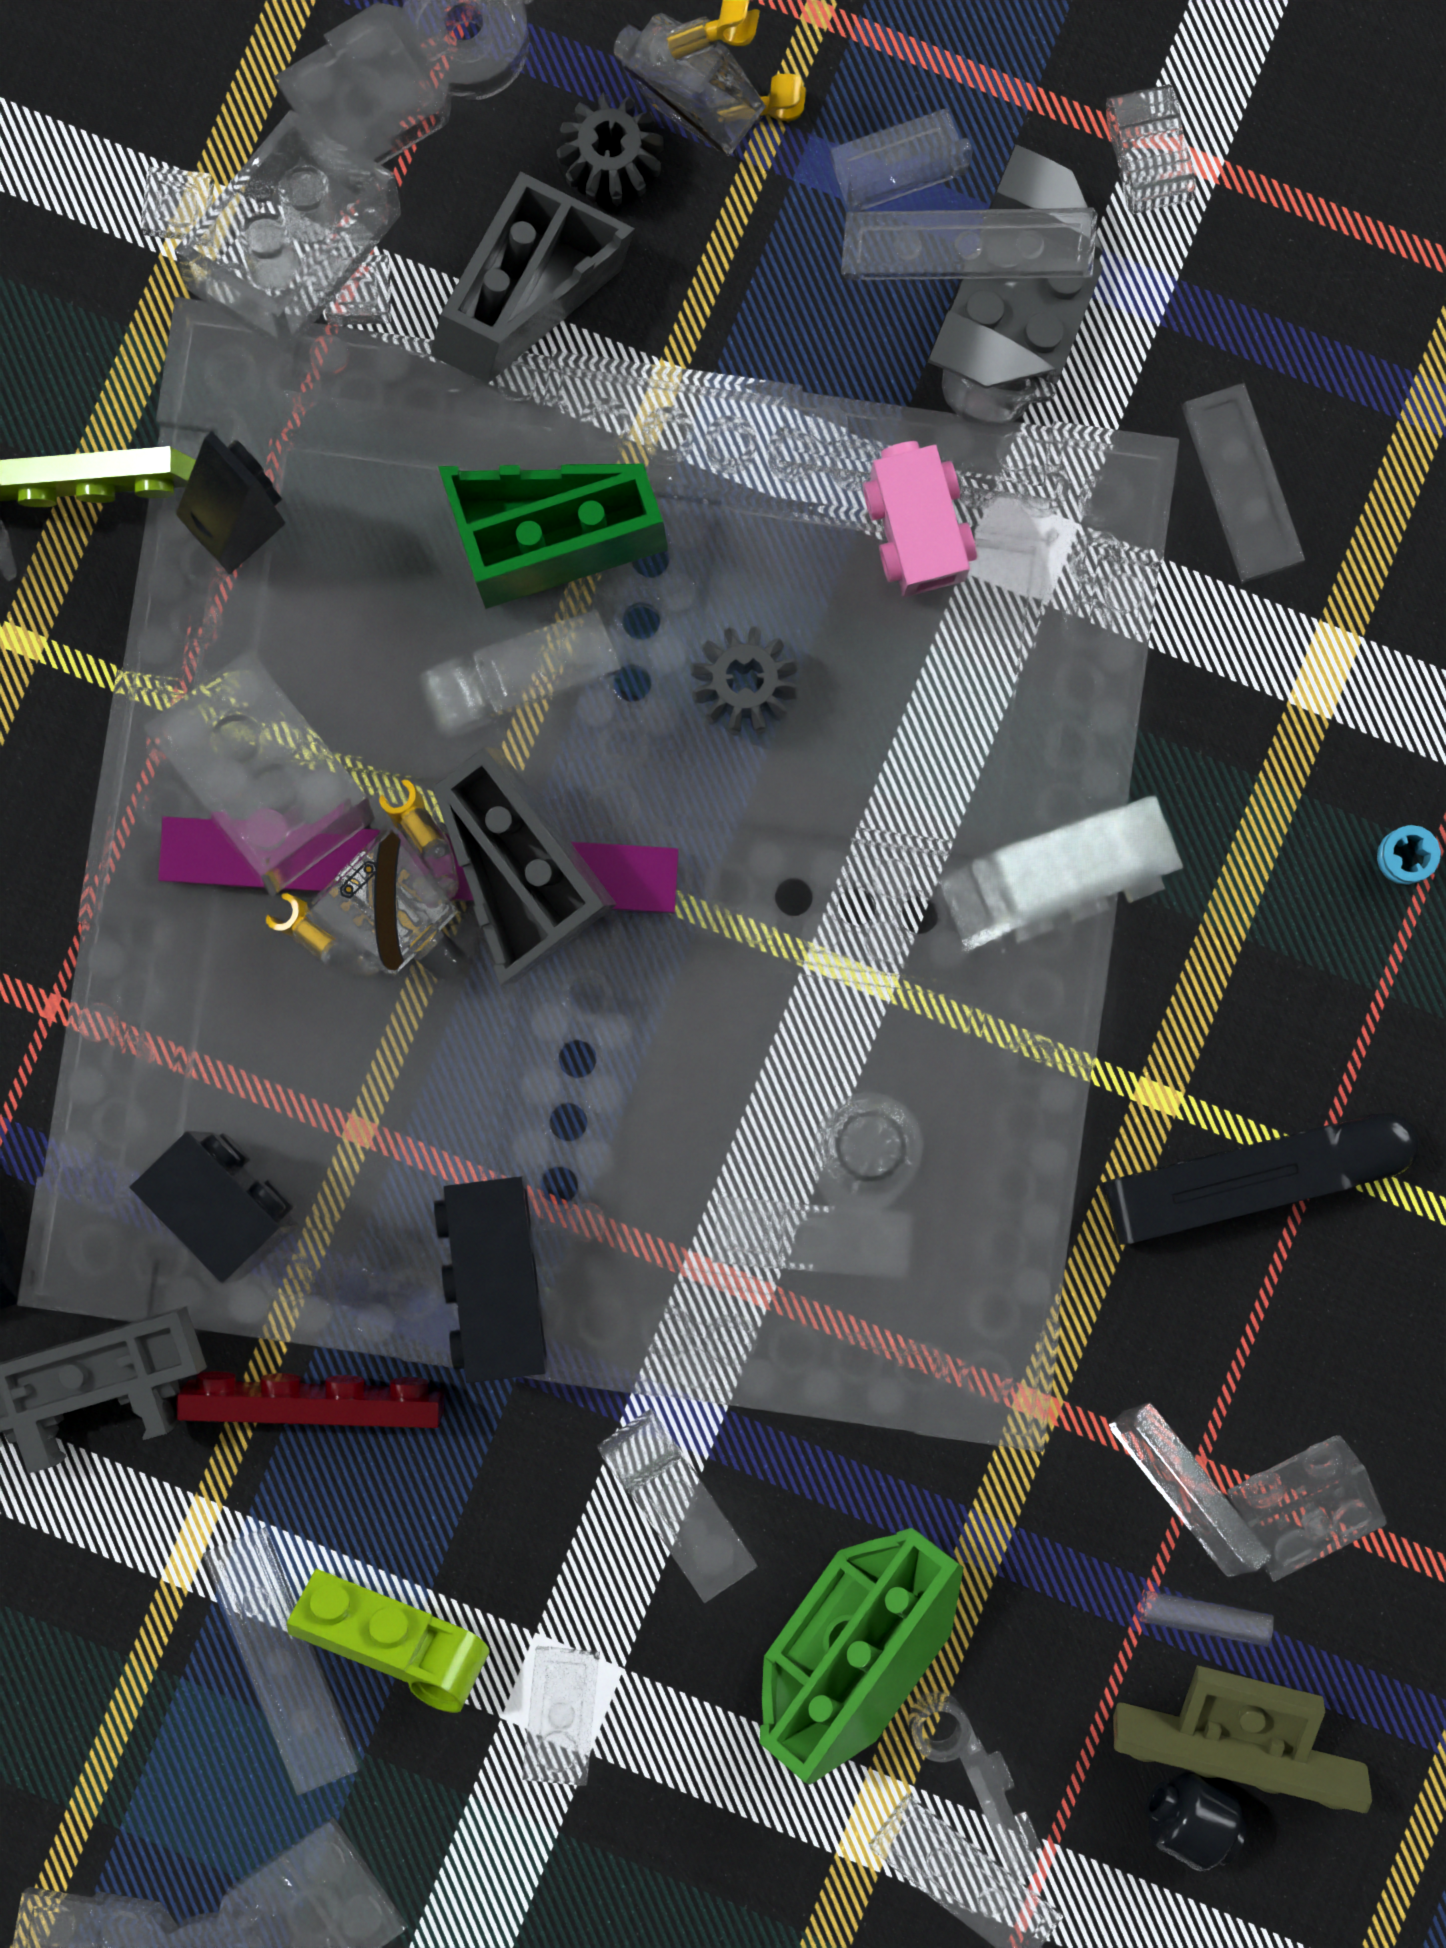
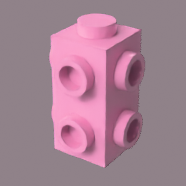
M908 441L882 450V458L873 460L870 473L871 481L863 483L862 487L870 519L872 521L882 519L888 543L879 545L880 557L888 583L899 581L904 598L965 582L970 570L969 562L977 560V553L968 522L958 524L952 500L960 498V490L952 462L946 461L941 463L936 444L919 448L917 441Z

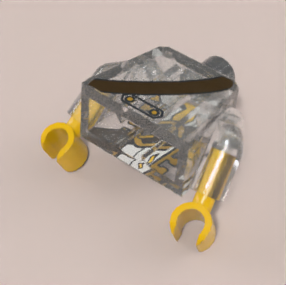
M723 0L719 19L713 21L703 16L683 24L660 13L652 17L644 30L635 24L625 27L615 41L614 55L618 60L622 61V67L646 100L655 109L728 157L751 126L762 122V115L769 114L778 120L793 121L804 110L806 88L802 86L800 76L795 74H778L773 76L770 96L760 97L728 47L717 41L721 39L723 42L733 46H746L751 43L756 33L760 11L758 9L747 11L749 0Z
M402 780L401 782L409 791V799L403 806L392 807L383 794L379 798L381 807L392 820L309 903L288 893H283L281 897L289 901L293 908L292 916L286 923L269 914L266 916V923L274 930L293 936V940L327 968L370 976L383 970L387 974L394 976L414 957L434 978L440 981L454 970L466 954L441 930L458 912L452 899L457 894L460 883L451 843L430 813L424 809L425 802L422 795L409 780Z

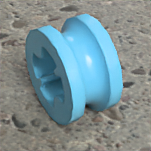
M1408 825L1392 831L1383 838L1378 847L1377 861L1380 870L1386 878L1397 884L1409 885L1424 880L1435 872L1440 863L1441 850L1438 840L1430 831L1421 826ZM1407 838L1416 842L1415 852L1424 856L1423 864L1417 863L1410 866V872L1401 869L1402 858L1393 854L1395 845L1401 847L1407 844Z

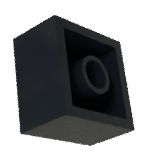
M186 1131L129 1188L221 1284L242 1280L299 1225L288 1214L295 1205L271 1180L267 1179L263 1183L259 1179L255 1180L243 1167L250 1161V1158L227 1134L222 1132L218 1136L213 1131Z

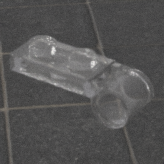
M598 609L441 663L426 670L417 679L440 738L449 739L474 731L490 723L496 716L616 675L621 667Z
M651 1408L597 1445L599 1452L622 1487L632 1495L704 1604L758 1567V1563Z
M939 1691L922 1695L912 1705L908 1717L909 1729L917 1749L924 1757L935 1762H949L957 1758L961 1759L1014 1883L1037 1873V1868L1030 1853L1042 1847L1026 1811L1013 1815L1004 1792L1014 1788L1015 1785L1000 1751L998 1750L987 1755L980 1738H976L962 1705L955 1697ZM942 1711L955 1716L957 1726L954 1733L948 1739L932 1741L922 1734L924 1721L931 1714Z

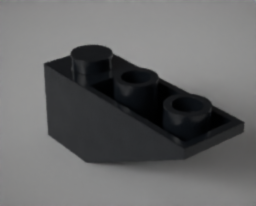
M211 431L203 440L176 516L230 575L286 524L275 507L283 499L272 487L273 483L263 472L262 466L237 439L227 447Z

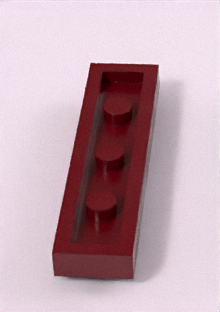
M210 1371L197 1374L196 1380H189L178 1394L177 1420L438 1428L444 1414V1388L429 1387L427 1379L418 1377L394 1378L390 1380V1386L364 1385V1378L353 1375L330 1376L326 1378L325 1384L300 1383V1376L288 1373L263 1375L261 1382L236 1381V1375L233 1373Z

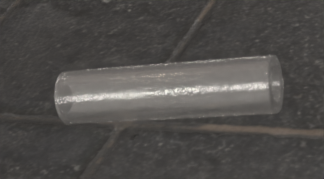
M1145 1590L1143 1593L1139 1620L1143 1623L1265 1647L1269 1646L1273 1633L1274 1619L1271 1614Z

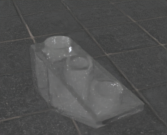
M718 1195L712 1262L907 1279L912 1213Z

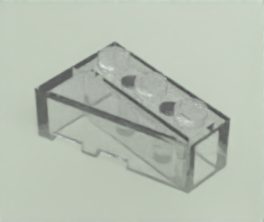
M1153 795L988 853L939 880L965 951L969 952L1011 935H1015L1018 944L1055 930L1051 920L1069 913L1073 923L1091 918L1110 910L1107 899L1125 893L1128 903L1143 899L1165 890L1161 878L1184 867L1157 798Z

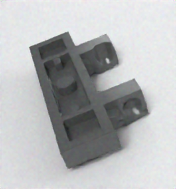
M187 1306L0 1362V1432L3 1431L9 1444L18 1443L28 1474L56 1466L67 1457L65 1453L58 1449L55 1438L59 1431V1427L56 1424L64 1420L63 1413L117 1398L120 1405L130 1402L133 1412L142 1417L146 1428L142 1437L143 1440L167 1434L181 1424L180 1420H177V1407L174 1400V1395L180 1393L178 1379L198 1374L207 1368Z

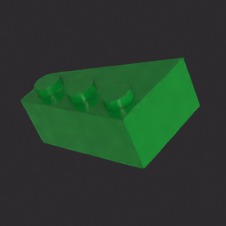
M643 463L561 464V469L521 470L520 465H499V470L460 471L458 466H438L485 609L668 550L664 522Z

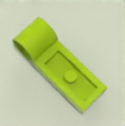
M317 1568L314 1570L286 1622L289 1635L405 1681L409 1684L411 1692L421 1701L436 1709L450 1713H457L462 1710L490 1653L488 1646L482 1639L464 1628Z

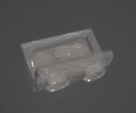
M1339 1435L1314 1444L1305 1451L1264 1472L1251 1476L1248 1480L1227 1491L1231 1504L1245 1523L1264 1570L1273 1582L1387 1525L1366 1468Z

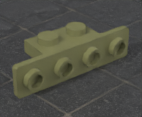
M1197 1665L1179 1717L1126 1703H1118L1113 1715L1114 1748L1116 1751L1128 1754L1143 1762L1156 1761L1192 1770L1204 1777H1220L1256 1786L1268 1793H1284L1316 1801L1332 1809L1345 1808L1367 1813L1372 1803L1366 1764L1311 1750L1325 1714L1323 1696Z

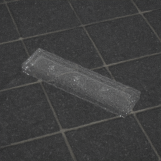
M1093 208L846 212L841 274L847 280L1092 278L1097 214Z
M266 1526L203 1552L205 1562L297 1796L358 1771L360 1768L359 1762L313 1645L288 1634L286 1622L296 1606V1602Z

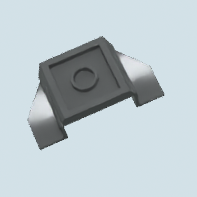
M1015 145L996 192L989 217L952 308L946 315L928 363L963 377L982 388L1008 384L1035 376L1054 384L1058 383L1103 269L1100 262L1103 250L1072 170L1038 153Z

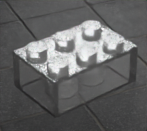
M290 109L175 248L174 252L186 289L289 354L400 217L401 208L395 175Z
M250 650L244 652L143 726L156 751L271 897L375 820L368 797Z

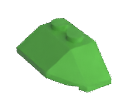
M913 1528L899 1531L897 1535L870 1540L839 1550L764 1655L762 1684L764 1725H760L759 1743L803 1782L811 1785L876 1742L950 1637L964 1567Z

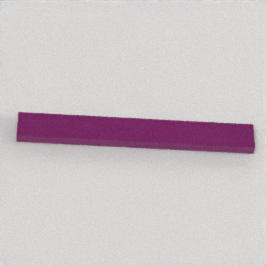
M163 816L158 881L162 883L327 893L326 889L331 884H335L333 881L365 848L370 850V846L375 842V838L384 830ZM396 831L398 832L397 836L401 839L397 871L401 866H404L412 873L408 880H404L409 886H412V882L419 878L426 884V888L419 892L425 899L427 893L433 890L440 896V900L474 902L463 867H459L449 834L434 833L441 843V848L434 854H428L413 832ZM571 842L617 903L611 910L675 914L679 848Z

